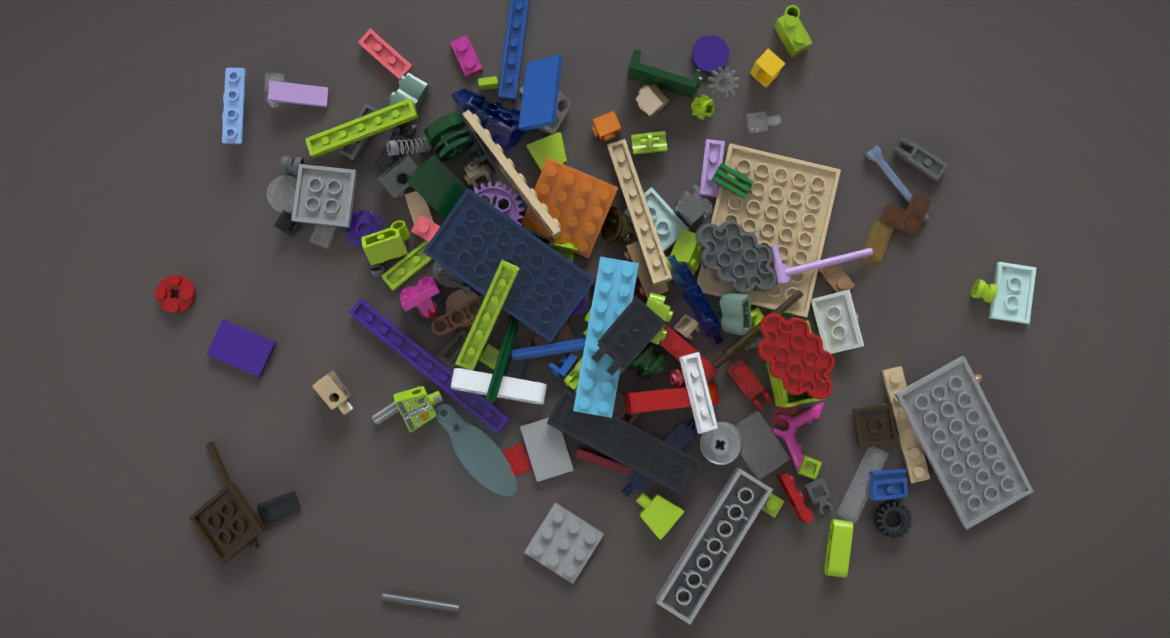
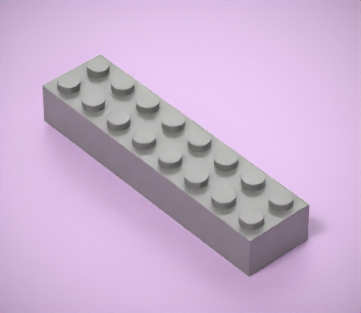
M736 467L656 596V603L691 625L773 489Z

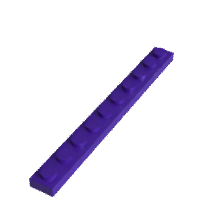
M360 298L349 312L351 316L497 434L509 421L510 418L492 403L487 402L481 394L451 389L453 372L366 301Z

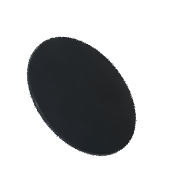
M472 133L478 150L471 153V159L476 164L485 160L491 171L496 174L486 149L475 134Z

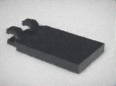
M635 297L597 341V346L600 348L591 358L598 363L607 353L615 360L606 370L613 376L621 366L628 368L666 322L638 297Z

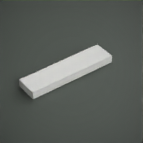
M699 352L679 357L698 434L718 429Z

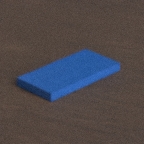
M560 55L527 63L519 120V129L521 131L555 124L562 57Z

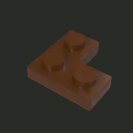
M913 193L905 211L887 204L879 221L916 236L932 200Z

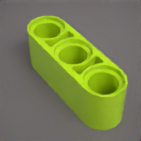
M837 519L831 520L825 560V575L847 577L853 536V522Z

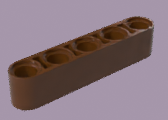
M482 295L436 318L431 325L432 332L437 336H442L474 320L477 314H471L469 307L476 304L480 308L485 296ZM454 313L462 315L463 320L461 323H454L452 321ZM443 322L446 327L445 330L437 332L434 328L435 323Z

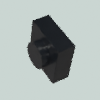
M283 210L274 227L293 236L300 222L291 221L292 214Z
M509 355L504 374L520 379L526 361H513L512 356Z

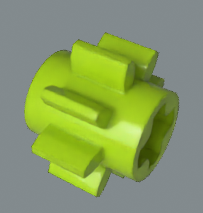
M701 95L700 98L696 97L691 104L692 115L702 120L705 119V116L711 117L715 109L714 100L709 99V96Z

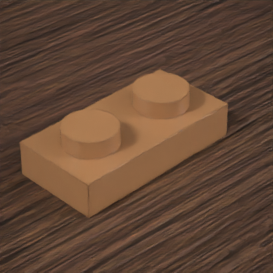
M839 264L818 269L819 274L835 293L850 290L855 286Z

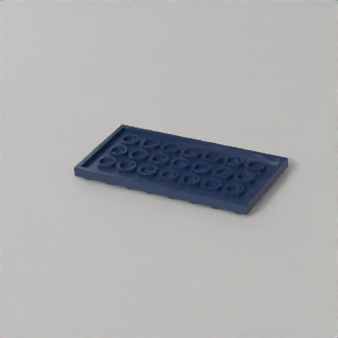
M469 188L464 192L423 250L424 254L484 296H486L502 260L519 267V272L502 309L550 343L596 280Z

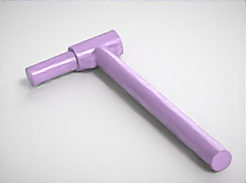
M778 246L770 247L778 285L788 283L791 275L873 255L872 248H867L788 268L784 263L782 264Z

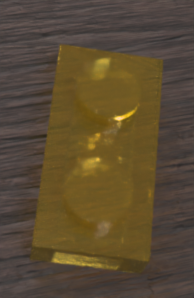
M877 220L874 221L864 249L872 248L873 255L864 258L881 263L894 227Z

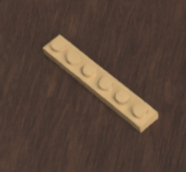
M902 366L881 370L889 403H892L896 432L907 469L909 483L928 480L930 475L923 448L894 395L896 392L907 387Z

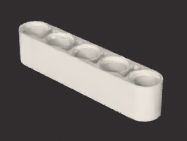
M454 368L450 388L486 395L493 374ZM503 376L497 397L543 405L547 385Z

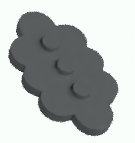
M734 221L724 222L719 227L713 223H706L697 229L696 241L703 248L700 254L701 264L707 270H715L716 278L720 282H730L733 290L738 293H748L754 288L759 291H768L775 286L777 276L775 271L769 266L772 262V252L767 246L758 244V240L753 233L743 232L741 226Z

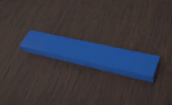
M510 0L498 99L517 101L530 0Z

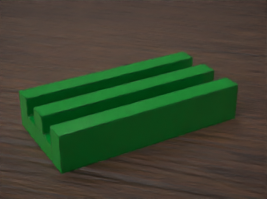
M723 163L719 165L711 179L714 183L742 199H745L754 181ZM721 170H724L725 172L731 174L732 176L738 178L739 180L743 181L744 183H746V184H748V185L746 186V185L740 183L739 181L735 180L734 178H732V177L728 176L727 174L723 173ZM719 175L723 177L724 179L728 180L729 182L735 184L736 186L742 188L745 191L741 192L731 185L718 179L717 176Z

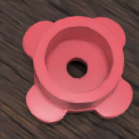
M675 369V371L671 370L669 375L670 383L674 388H681L682 385H685L683 371Z

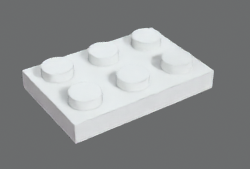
M850 290L811 299L825 351L832 354L864 346Z

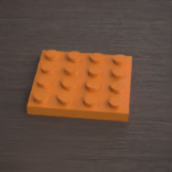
M546 158L534 190L538 195L537 199L541 204L544 203L548 207L549 215L553 219L556 218L561 225L560 236L554 240V243L561 245L563 243L574 244L575 248L578 249L576 254L589 259L618 187L553 159ZM527 206L521 225L552 238Z

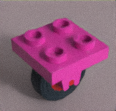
M433 276L430 278L424 277L418 282V285L414 287L409 286L400 294L401 306L405 312L411 309L413 317L424 325H432L436 318L445 314L446 305L443 298L438 294V285Z

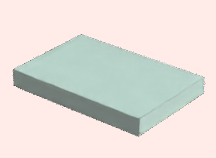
M651 187L644 193L663 252H665L677 241L681 229L689 231V228ZM627 208L623 213L625 214L626 217H628V218L631 220V217H630V214H629V211H628V208Z
M996 262L994 284L998 286V292L991 303L989 319L1021 324L1030 323L1036 267Z

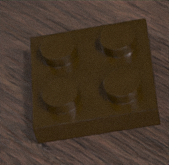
M892 403L852 409L858 447L898 442Z

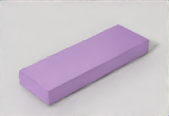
M269 80L268 101L327 108L328 87Z
M710 139L705 141L699 196L717 197L719 185L711 181L719 165L723 162L725 141Z

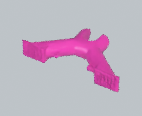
M824 402L794 417L784 413H779L776 416L788 423L785 431L772 427V432L785 439L795 468L794 470L799 471L802 459H804V454L801 453L802 445L798 444L795 436L796 431L803 424H811L813 419L820 418L819 416H821L820 414H822L821 412L825 405Z

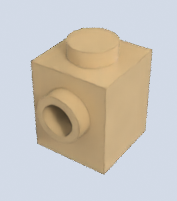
M656 84L643 86L639 90V95L635 98L640 109L649 116L657 114L669 102Z

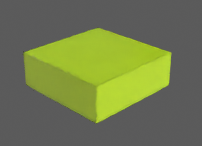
M496 76L478 79L481 91L499 88Z
M488 344L481 354L479 361L494 370L500 351Z
M804 455L799 471L796 473L816 480L822 462Z

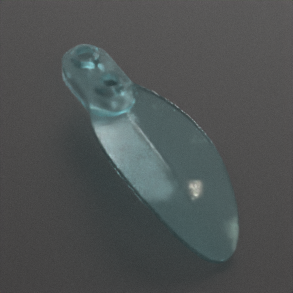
M448 404L439 405L435 410L437 414L435 417L451 436L453 448L467 471L479 483L494 493L502 496L514 495L517 491L516 476L498 446L481 430L465 423L452 406ZM443 410H447L448 412L446 417H442L441 415ZM458 424L460 430L455 432L454 426Z

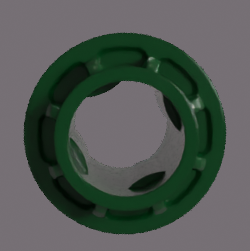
M649 342L629 365L630 368L635 366L639 368L637 375L640 378L653 379L666 366L665 354L661 350L654 352L655 344Z

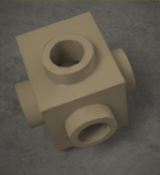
M472 161L464 167L467 173L464 177L469 186L473 184L474 187L480 190L481 183L485 187H488L489 181L492 185L494 184L490 177L493 173L488 163L484 165L482 161L479 164Z

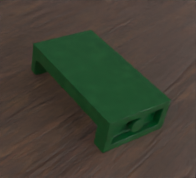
M634 49L628 67V79L647 85L656 84L660 89L692 98L693 92H698L702 77L699 76L701 70L697 69L694 79L652 67L640 63L642 51Z

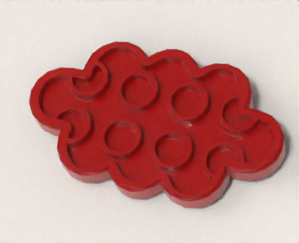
M776 313L764 316L760 322V331L764 338L758 345V354L763 361L770 363L769 371L771 375L782 379L784 389L792 395H801L807 392L809 396L815 399L828 397L833 389V383L828 374L833 370L835 362L832 354L823 350L822 339L818 335L810 333L808 323L799 317L786 321L781 315Z

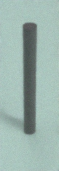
M383 593L382 601L458 613L460 609L459 604Z

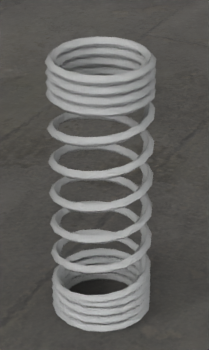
M427 138L417 139L420 140V151L422 153L431 151V144ZM403 139L402 141L397 140V142L395 140L388 141V154L390 156L399 155L398 141L401 142L400 151L402 155L404 154L403 141L406 142L405 151L407 154H409L407 142H411L410 151L413 154L414 145L412 141L415 139H408L407 141ZM415 140V151L419 153V145L417 140Z

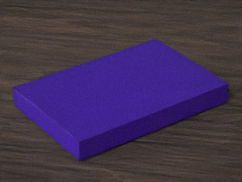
M222 319L207 355L252 375L261 377L276 342Z

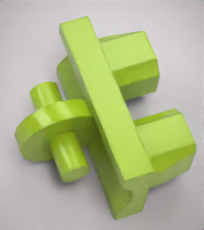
M665 131L631 135L633 155L668 150Z

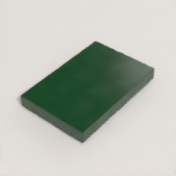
M434 154L406 181L444 219L447 218L467 190V187Z

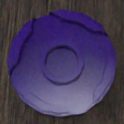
M708 35L696 41L691 57L697 69L713 74L725 67L729 60L730 52L728 45L723 39L718 36Z
M363 210L357 211L352 214L350 228L345 230L346 236L352 244L363 248L361 237L384 230V225L380 217L375 213Z

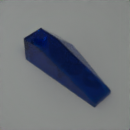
M464 88L452 94L453 100L465 112L469 110L472 115L476 114L482 128L490 132L492 141L496 144L498 143L501 148L508 150L517 145L526 133V131L519 129L520 110L512 108V110L502 107V103L497 101L496 103L488 102L484 96Z

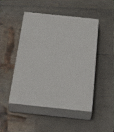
M549 417L520 426L537 482L574 471L563 433L547 424Z

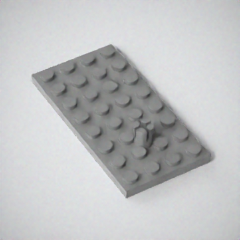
M964 356L955 359L894 394L965 529H969L1034 492Z

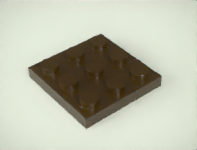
M235 482L229 483L189 517L221 565L228 562L266 530Z

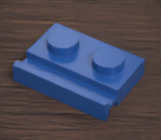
M907 469L869 471L871 480H869L870 500L877 501L908 497L907 478H905Z

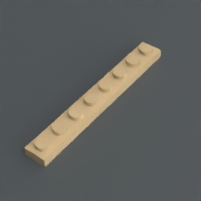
M469 110L462 114L464 124L479 139L496 166L549 235L555 240L561 233V225L556 218L553 219L549 215L548 207L544 203L541 204L535 190L533 188L529 189L524 176L521 173L518 174L514 169L515 165L511 159H506L503 155L504 152L501 146L492 141V135L487 129L482 128L476 114L472 115Z
M623 139L607 144L653 285L672 280L626 140Z

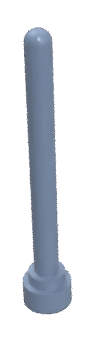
M876 145L865 154L866 157L879 165L909 203L912 196L911 193L882 158V150ZM927 214L925 215L923 222H927L929 220V216Z

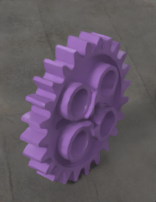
M490 181L488 182V187H485L483 183H481L480 190L474 187L477 195L490 199L491 205H493V199L496 196L495 207L521 225L518 220H523L524 217L519 215V213L524 212V208H519L518 206L523 203L522 201H516L519 195H512L513 188L507 191L506 184L500 188L499 182L492 186ZM502 201L509 202V207L505 210L499 208V204Z

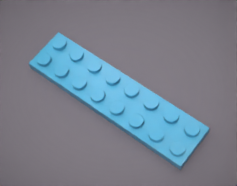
M600 257L573 411L612 418L620 368L612 376L606 370L615 361L605 353L597 363L591 357L600 348L597 346V341L632 302L639 263Z

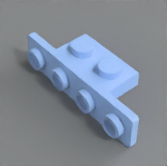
M226 68L225 91L223 95L224 111L222 114V143L242 144L246 70L244 68Z

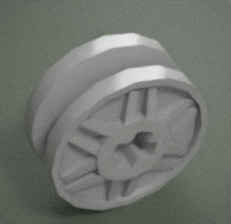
M717 422L718 429L702 434L700 450L709 462L716 465H726L738 457L742 448V436L734 425L727 422ZM719 440H720V442H721L722 440L725 442L724 446H723V445L719 446V445L717 444V443L719 442Z

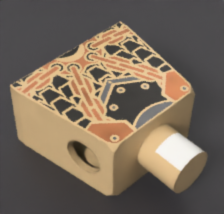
M334 370L312 385L331 410L338 407L342 414L345 415L353 409L347 401L350 393ZM333 393L338 394L339 398H336Z

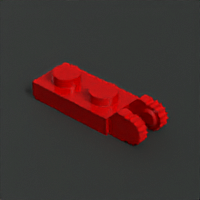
M741 358L725 370L759 411L764 409L763 405L754 397L759 392L769 404L773 402L772 398L764 390L763 385Z
M786 472L777 474L776 477L798 519L805 523H811L813 520L812 511L805 507L803 503L805 499L801 492H797L793 476Z

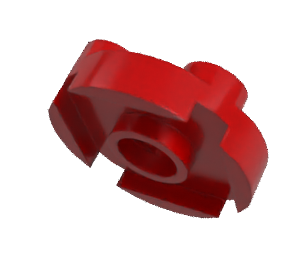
M171 275L164 278L158 284L154 295L159 306L165 311L182 313L194 305L196 288L188 278ZM174 290H175V291H177V290L180 291V292L178 293V295L180 296L179 298H176V297L173 298V297H172V295H173L172 292H173Z

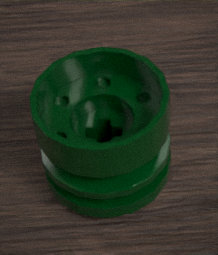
M457 112L438 118L424 130V134L430 144H437L434 147V151L439 153L437 156L441 162L462 155L475 143L472 136H469V131L462 130L465 124Z

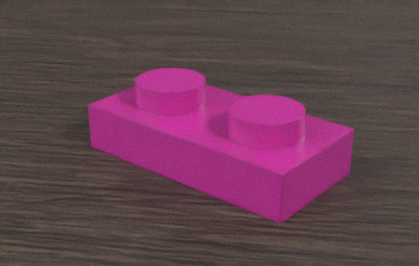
M467 35L450 42L466 78L483 71Z

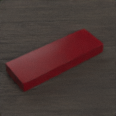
M581 446L577 448L575 457L631 475V468L609 456Z

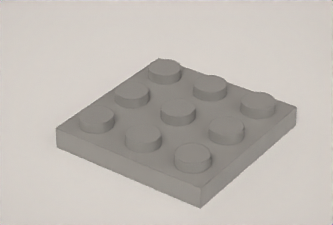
M299 164L291 221L350 228L358 171Z
M555 502L524 553L573 584L604 533Z

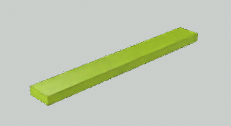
M495 196L494 199H493V206H494V207H495V204H496V201H497V197H496V196ZM483 198L484 200L490 203L489 198ZM506 201L500 202L499 207ZM425 240L381 276L392 291L398 289L433 260L423 253V250L429 243Z

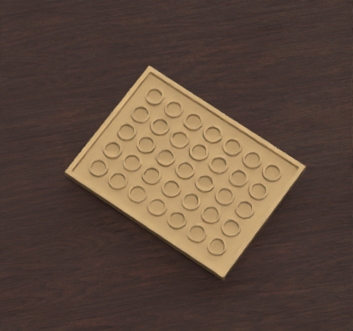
M730 143L724 164L754 181L745 199L719 185L711 223L719 227L724 222L734 221L741 226L743 232L753 233L758 240V244H763L769 249L777 245L782 264L784 263L788 268L820 261L841 170ZM723 170V173L727 174L728 176L734 178L735 180L739 181L740 183L746 186L748 185ZM721 177V180L725 183L731 185L732 187L736 188L741 192L745 191L742 188L736 186L735 184ZM772 258V262L769 266L774 270L773 266L775 265ZM702 264L700 265L694 291L721 298L728 292L738 293L733 290L730 282H720L716 278L715 270H707ZM818 269L791 275L788 283L778 285V282H776L775 286L768 291H759L754 288L751 292L739 294L749 295L751 305L775 310L796 291L800 290L803 296L784 313L807 318Z

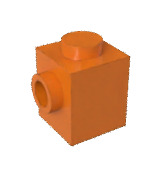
M614 111L593 119L591 129L594 136H598L600 141H609L615 138L616 134L621 133V126Z

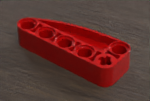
M717 384L707 385L712 404H718ZM687 387L625 393L627 413L691 407Z

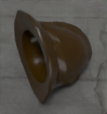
M611 206L601 229L605 242L610 244L613 242H627L636 238L637 235L632 221L624 213L620 212L617 207Z

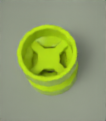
M977 279L972 287L971 296L977 299L983 298L985 302L992 303L997 295L998 286L992 283L988 285L984 280Z

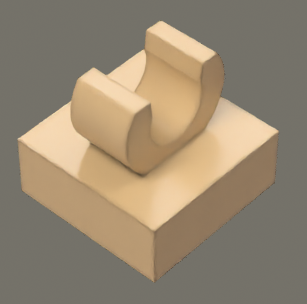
M687 314L673 327L677 333L691 340L693 339L690 335L693 330L700 331L697 327L699 323Z

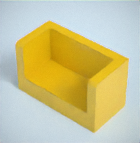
M768 48L755 62L749 74L767 88L779 75L785 63Z

